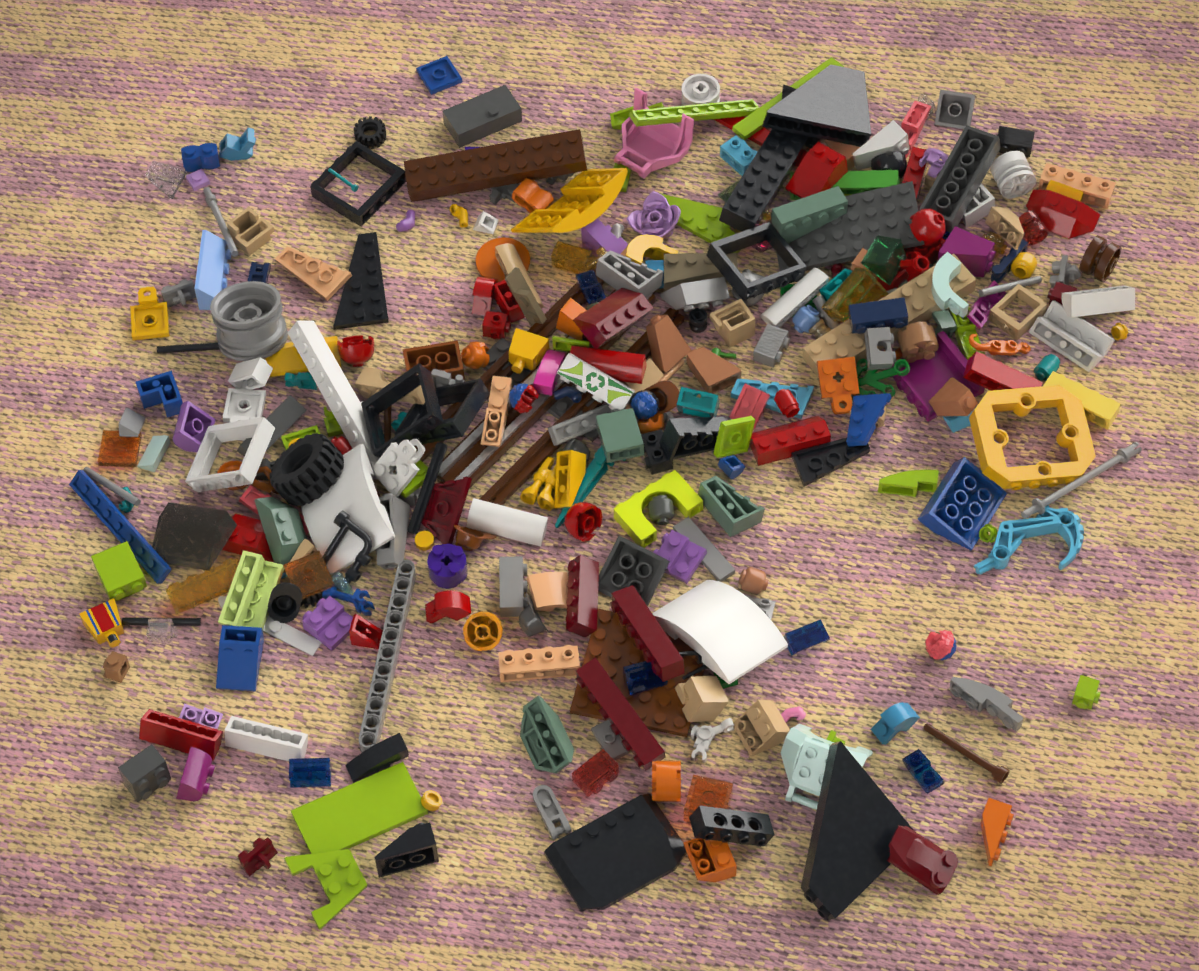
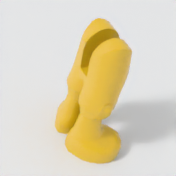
M547 457L537 473L533 475L534 483L521 492L520 499L524 503L533 505L537 499L540 508L547 511L553 509L554 499L551 493L555 489L556 465L553 470L551 469L554 458ZM545 483V487L538 496V491L541 485Z

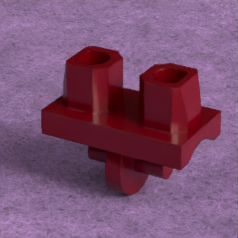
M268 837L265 840L262 838L256 839L253 842L252 846L254 849L249 853L242 851L238 855V859L249 877L262 866L266 869L271 868L269 861L278 852Z

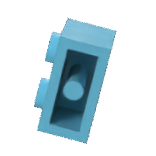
M737 135L720 146V157L741 176H743L757 154L756 150L750 148L746 141L741 140Z

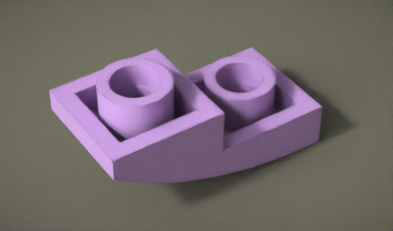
M184 703L179 718L218 729L223 714L206 707L201 710Z

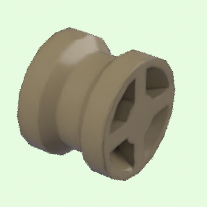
M821 319L809 330V333L814 334L816 339L831 331V329L824 325L825 322Z

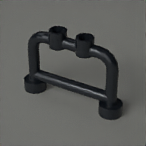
M343 510L334 519V523L340 529L321 560L317 561L315 558H312L304 567V570H307L308 573H310V570L314 571L315 574L316 572L319 573L324 581L336 586L337 589L346 588L351 581L357 582L362 575L358 570L362 565L366 567L372 559L368 555L372 548L370 536L349 520L350 515ZM350 530L364 541V548L356 556L352 567L347 570L345 578L342 581H337L323 569L347 531Z

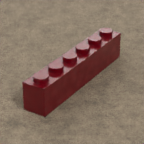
M631 585L611 593L612 602H610L612 611L614 613L617 612L620 623L626 626L630 638L633 637L635 639L638 650L643 651L644 658L647 663H651L654 674L656 676L659 675L663 682L685 674L684 659L635 587Z
M596 657L576 670L577 678L575 680L581 689L585 687L588 691V699L592 704L596 703L600 708L598 712L604 720H609L612 732L616 736L620 735L623 739L621 741L623 747L627 752L631 750L634 754L633 760L639 768L642 766L647 771L652 767V761H661L666 758L663 748Z

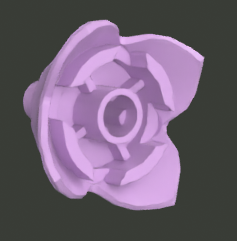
M652 191L644 200L643 209L632 212L626 219L631 228L642 235L648 234L665 238L672 236L681 210L676 205L670 206L663 195Z

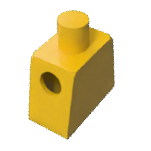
M516 328L509 348V362L513 364L511 367L512 371L520 374L524 368L534 370L549 349V339Z

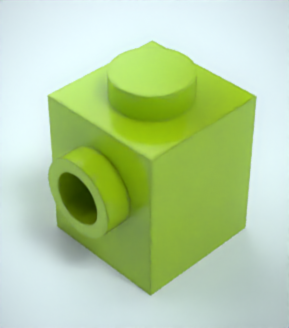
M1080 675L1072 704L1080 709L1092 710L1093 703L1098 704L1101 692H1097L1100 680Z

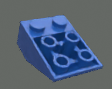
M222 625L216 689L256 691L264 645L262 628Z

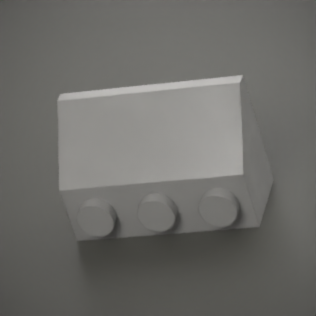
M724 277L682 283L660 294L661 298L675 310L684 309V312L694 310L695 307L704 309L713 304V307L723 305V301L730 298Z

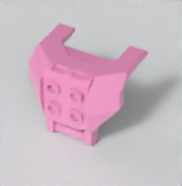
M635 87L633 110L649 109L647 107V93ZM682 114L681 127L673 123L636 127L631 118L628 117L622 123V149L615 156L614 162L635 171L643 179L653 171L680 162L688 153L692 143L694 119Z

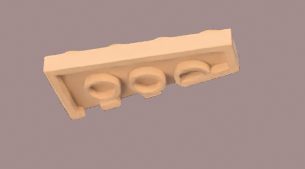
M288 246L275 258L279 265L326 301L352 277L349 271L338 269L337 266L332 264L328 265L320 259L311 258L307 254Z

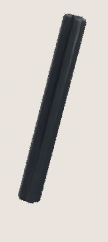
M437 442L407 529L409 533L417 534L419 532L447 450V445Z

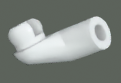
M616 223L612 226L611 232L619 238L621 233H623L624 226Z

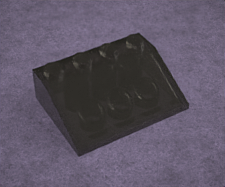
M168 502L159 516L152 547L169 565L209 571L237 524L226 510Z

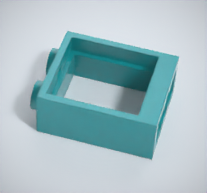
M681 387L677 401L678 412L696 417H716L720 404L719 396Z

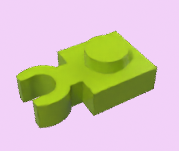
M325 406L324 415L326 418H324L328 437L344 434L332 411H328Z

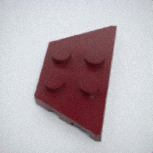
M466 476L463 479L449 480L443 484L437 483L434 485L422 524L442 544L453 543L456 533L454 525L459 523L472 481L470 477Z

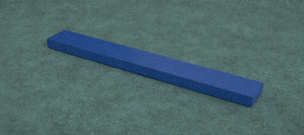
M78 470L69 483L72 489L121 543L128 542L136 560L157 584L163 583L172 568L83 470Z

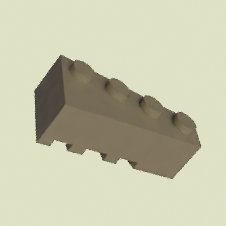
M707 253L664 254V292L682 283L724 277L707 257ZM737 253L727 254L726 256L738 269Z

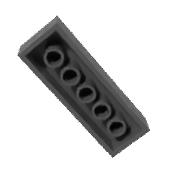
M966 125L919 209L931 208L942 214L946 226L945 231L951 233L953 228L957 227L1000 150L999 136Z

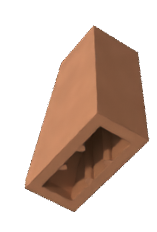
M657 314L650 319V323L646 326L652 360L662 373H667L691 349L668 314Z
M705 347L693 349L687 354L688 367L707 393L715 394L734 385L737 379H741L742 371L740 368Z
M950 378L929 401L937 416H968L978 405L970 389L955 378Z

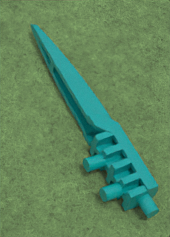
M602 445L586 468L585 476L572 506L585 500L602 476L608 471L607 465L614 466V462H606ZM570 507L562 509L555 523L556 528H559L565 522V516Z

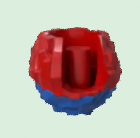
M525 383L514 385L509 393L511 407L519 413H528L533 408L531 406L532 403L539 397L533 385Z

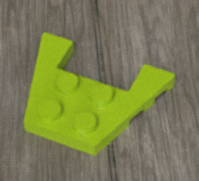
M350 849L284 858L292 877L313 868L330 902L311 912L319 930L323 929L347 904L351 903L367 888V883Z

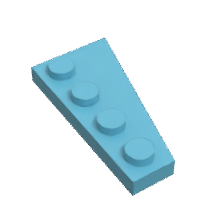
M737 379L731 391V398L738 399L746 383L770 394L765 408L782 413L775 403L774 397L779 390L789 389L797 400L800 409L798 414L793 417L802 419L814 392V386L798 387V384L787 386L779 385L778 382L766 384L758 380Z

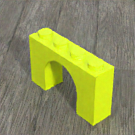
M676 470L664 474L661 479L655 483H650L644 490L634 493L630 499L620 502L613 509L616 522L636 544L644 548L657 540V530L642 513L653 497L666 495L673 501V505L685 518H692L703 511V500Z

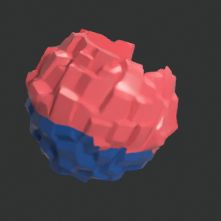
M939 630L940 634L931 631L925 640L926 651L930 657L935 660L951 658L957 646L952 631Z

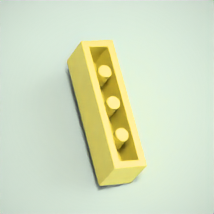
M1054 371L1043 385H1060L1082 401L1086 420L1107 430L1119 413L1120 403L1114 399L1107 398L1099 392L1091 390L1081 383L1074 382Z

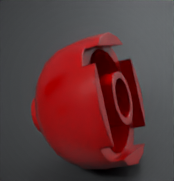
M931 208L921 209L910 217L912 223L909 225L913 235L919 242H926V246L934 245L944 236L946 230L944 217Z
M363 335L342 338V343L339 340L337 341L340 358L344 362L352 364L353 367L364 366V363L373 357L374 338L368 336V339H363Z
M588 502L575 503L566 513L565 528L572 537L583 542L590 541L596 535L591 533L602 525V511L596 505Z

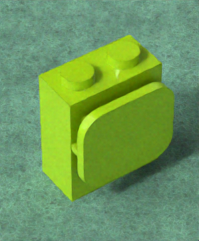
M127 541L91 556L109 599L114 598L115 601H118L147 587L145 577Z

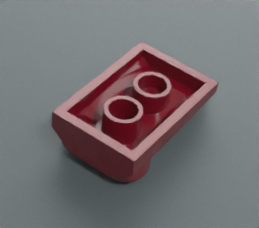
M898 825L889 843L890 856L887 860L889 863L933 893L939 895L944 891L958 865V858L954 852L950 850L944 851L909 827Z

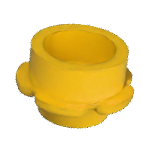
M1116 323L1111 328L1112 337L1115 340H1125L1128 328L1121 323Z

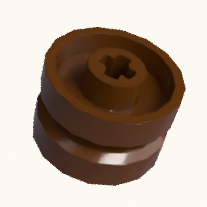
M1099 235L1095 236L1083 255L1079 270L1087 275H1091L1094 272L1095 279L1105 282L1119 260L1122 246L1113 242L1107 245V239Z

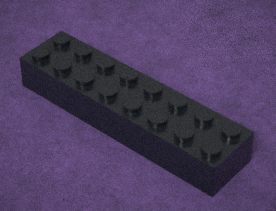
M772 129L723 206L719 221L741 232L758 226L809 144L811 137Z

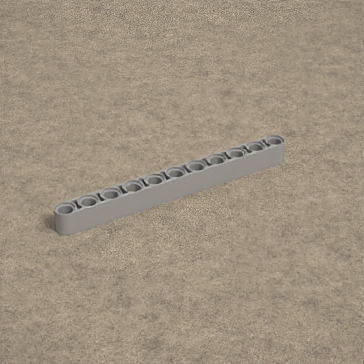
M403 560L397 566L359 734L361 753L380 742L416 580L415 565L410 560ZM368 742H371V743H372L371 745H368V746L365 745V744L368 743Z

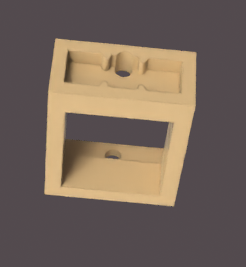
M1017 284L990 309L988 320L1015 340H1018L1033 326L1037 317L1044 316L1047 304L1043 299L1032 294L1027 288ZM1017 297L1034 309L1021 323H1018L1002 311Z

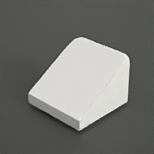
M483 211L478 216L473 230L494 234L499 220Z

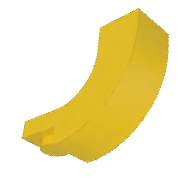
M646 234L635 237L620 255L631 258L632 262L641 265L643 257L653 260H664V254H678V251L662 244L663 238Z

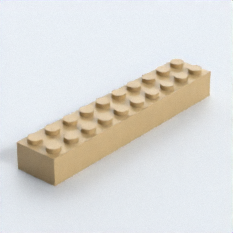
M952 254L953 257L960 261L955 254ZM961 262L960 273L951 280L949 285L952 291L963 299L975 291L976 279ZM935 266L879 301L905 297L908 325L915 322L928 321L932 318L934 311H942L936 304L931 289ZM849 319L803 348V360L817 377V361L855 357L857 365L860 359H867L864 333L852 334ZM906 326L899 329L890 328V333H893L894 341L897 340L898 331L902 330L903 332L907 329ZM877 346V348L882 350L884 346ZM836 373V376H833V380L839 377L840 374Z

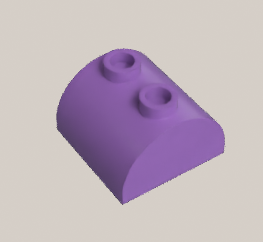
M184 402L181 405L173 435L174 444L182 450L198 452L208 426L214 425L216 419L191 402Z

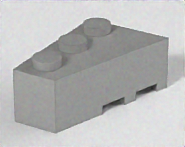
M609 251L597 260L596 276L616 290L625 288L642 293L645 297H648L661 287L663 271L660 269L655 271L647 268V264L642 263L639 265L632 262L631 258Z

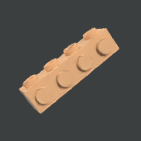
M1046 163L1038 190H1046L1049 181L1054 180L1083 191L1082 202L1108 209L1116 182Z
M578 645L548 646L542 649L526 648L518 651L505 650L498 652L501 682L577 676L576 670L580 668Z

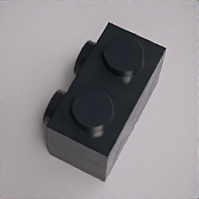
M662 429L641 434L645 456L643 461L645 468L650 470L651 475L673 469V460L668 459L659 444L663 435Z

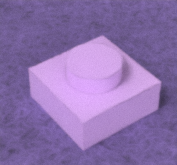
M202 169L186 175V180L193 191L210 185V181Z

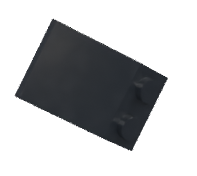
M430 822L426 824L418 823L414 827L409 828L375 856L379 878L439 862L436 841Z

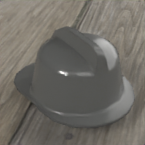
M526 593L529 605L519 616L520 627L528 637L537 635L545 630L550 633L542 623L538 611L535 610L533 601Z

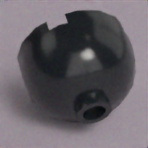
M892 152L893 155L890 156L884 153L871 160L872 170H898L899 179L904 176L907 168L906 157L902 152Z

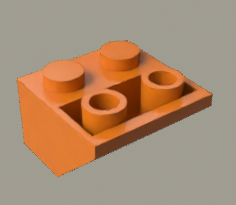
M698 838L683 842L697 880L716 883L736 876L737 865L727 842Z

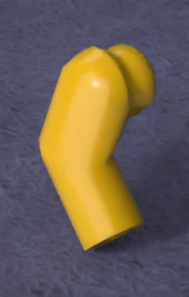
M452 204L449 210L453 216L459 219V226L468 227L467 210L457 204Z

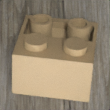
M758 699L733 723V727L750 756L757 755L779 745L785 740L790 731L774 702Z

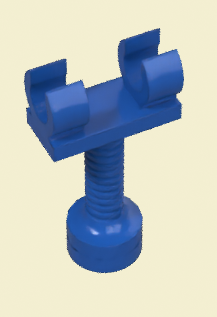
M327 584L324 587L323 598L327 599L331 596L332 598L353 603L358 613L361 614L362 612L365 616L372 615L370 610H365L368 607L375 609L372 602L366 601L363 598H370L367 591H361L357 588L354 594L350 595L337 591V587Z

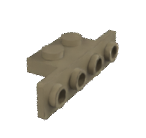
M515 267L505 277V281L529 325L532 327L535 323L543 324L547 319L520 269Z

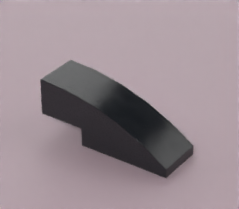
M398 733L365 750L345 766L354 783L391 767L390 764L409 757L408 749L401 734Z

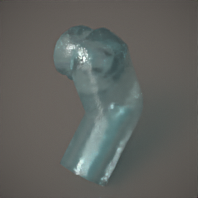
M335 572L331 577L332 584L343 593L353 595L354 590L343 577V574Z

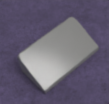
M125 408L119 421V436L138 437L144 425L145 417L129 408Z

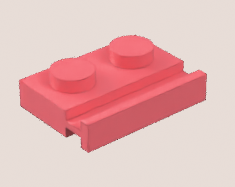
M745 383L729 417L737 419L752 416L755 419L753 428L755 429L770 394Z

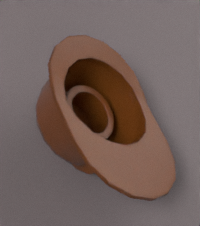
M660 381L643 390L653 392L656 398L659 399L660 411L657 413L663 414L677 406L680 392L677 386L670 381Z
M454 525V528L457 530L455 545L462 547L465 551L477 550L484 539H495L497 535Z

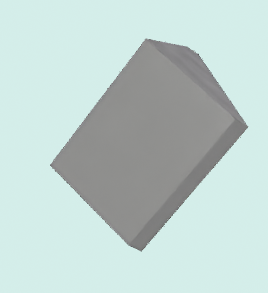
M940 89L934 125L964 129L966 125L970 126L975 95Z

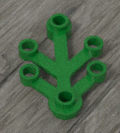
M860 359L857 362V378H859L862 371L868 370L866 359ZM899 359L895 362L893 368L876 373L878 369L868 370L864 377L858 379L859 395L876 394L874 391H867L860 387L869 385L883 393L892 389L890 395L893 397L896 393L892 385H885L879 382V380L897 374L905 376L910 371V365L906 360ZM862 363H866L864 367H860Z

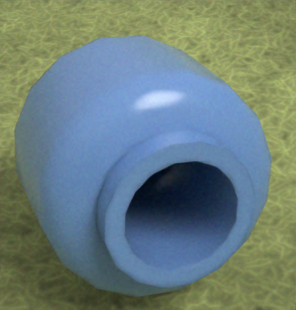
M810 305L800 307L792 318L795 325L794 329L799 333H809V330L820 321L819 312Z

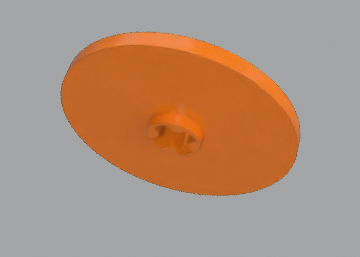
M512 238L492 239L483 244L477 252V270L482 277L498 279V282L505 280V275L495 256V246L509 243L515 246L526 271H528L530 254L527 248L521 242Z

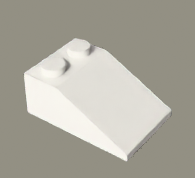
M894 120L891 121L852 153L855 168L861 170L871 167V160L884 153L887 156L893 155L892 152H902L906 155L910 149L908 134Z

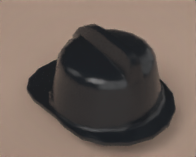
M281 583L273 588L268 603V613L274 621L288 623L297 617L302 601L300 588L292 583Z

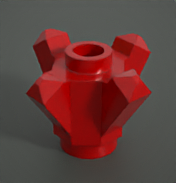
M914 250L910 260H901L899 264L909 274L907 282L930 269L928 258Z

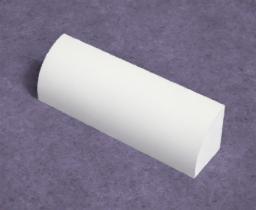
M813 268L760 315V318L767 324L780 328L800 307L807 304L820 292L819 290L828 283L829 277L820 269Z
M1116 286L1062 293V304L1066 314L1071 318L1135 310V288Z
M473 498L466 527L541 547L546 534L548 517Z
M231 716L224 730L225 746L297 764H302L306 754L308 734L234 716Z

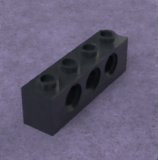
M699 805L689 817L694 837L698 839L761 847L765 846L775 835L769 814Z

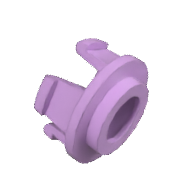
M928 148L924 152L923 158H920L919 166L923 167L928 162L931 166L927 175L936 178L948 157L941 150Z

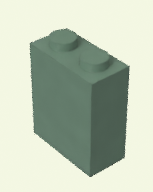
M633 408L596 416V427L607 463L644 455V443Z

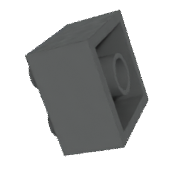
M152 744L118 767L124 786L137 802L149 798L152 792L158 788L165 787L169 780H171L165 759Z

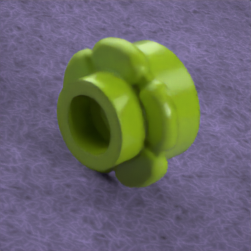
M986 524L979 530V537L983 542L993 543L996 540L997 529L992 527L991 524Z

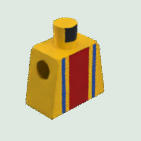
M114 598L79 613L83 625L98 644L107 641L112 648L120 644L121 641L118 636L124 634V630Z

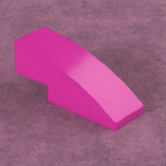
M548 349L545 353L533 382V387L538 393L552 396L555 385H557L560 377L557 372L566 358L565 352Z

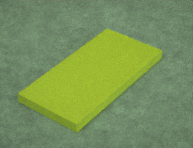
M401 762L291 810V814L310 854L350 849L427 815L428 810L422 806L421 796L404 763Z

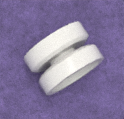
M695 74L686 78L682 84L681 106L720 102V85L713 76L707 74Z

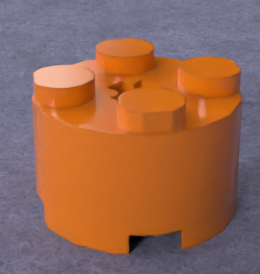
M652 761V801L681 802V761Z

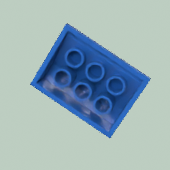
M963 457L952 464L918 517V520L932 532L972 550L980 538L979 530L984 525L989 524L1007 492L982 474V471L966 457Z

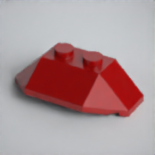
M1033 190L1026 204L1036 227L1068 239L1093 232L1101 216L1083 202L1050 190Z
M234 514L213 527L205 542V546L242 555L243 550L260 554L265 561L274 563L261 520Z

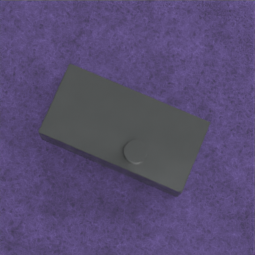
M506 85L442 111L444 125L459 148L522 122V109Z

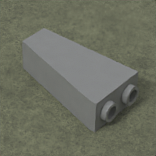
M388 493L383 494V497H379V500L386 508L395 538L377 548V565L383 569L397 568L398 564L404 560L410 512L409 504L397 498L394 494Z

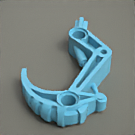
M1048 505L1045 507V513L1038 514L1036 518L1003 521L999 526L991 553H989L988 558L974 565L975 572L981 575L992 568L1005 569L1008 566L1009 558L1021 545L1022 539L1057 532L1069 547L1068 555L1059 563L1058 568L1062 570L1075 559L1076 554L1079 553L1082 547L1084 528L1080 524L1081 519L1078 515L1068 511V508L1054 509Z

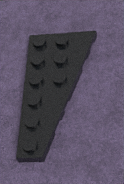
M377 233L358 234L349 267L352 277L344 285L333 325L334 330L389 322Z

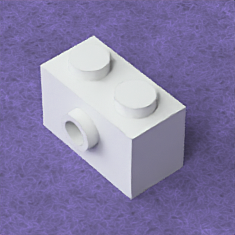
M261 357L236 363L228 382L236 389L252 390L264 387L273 368Z

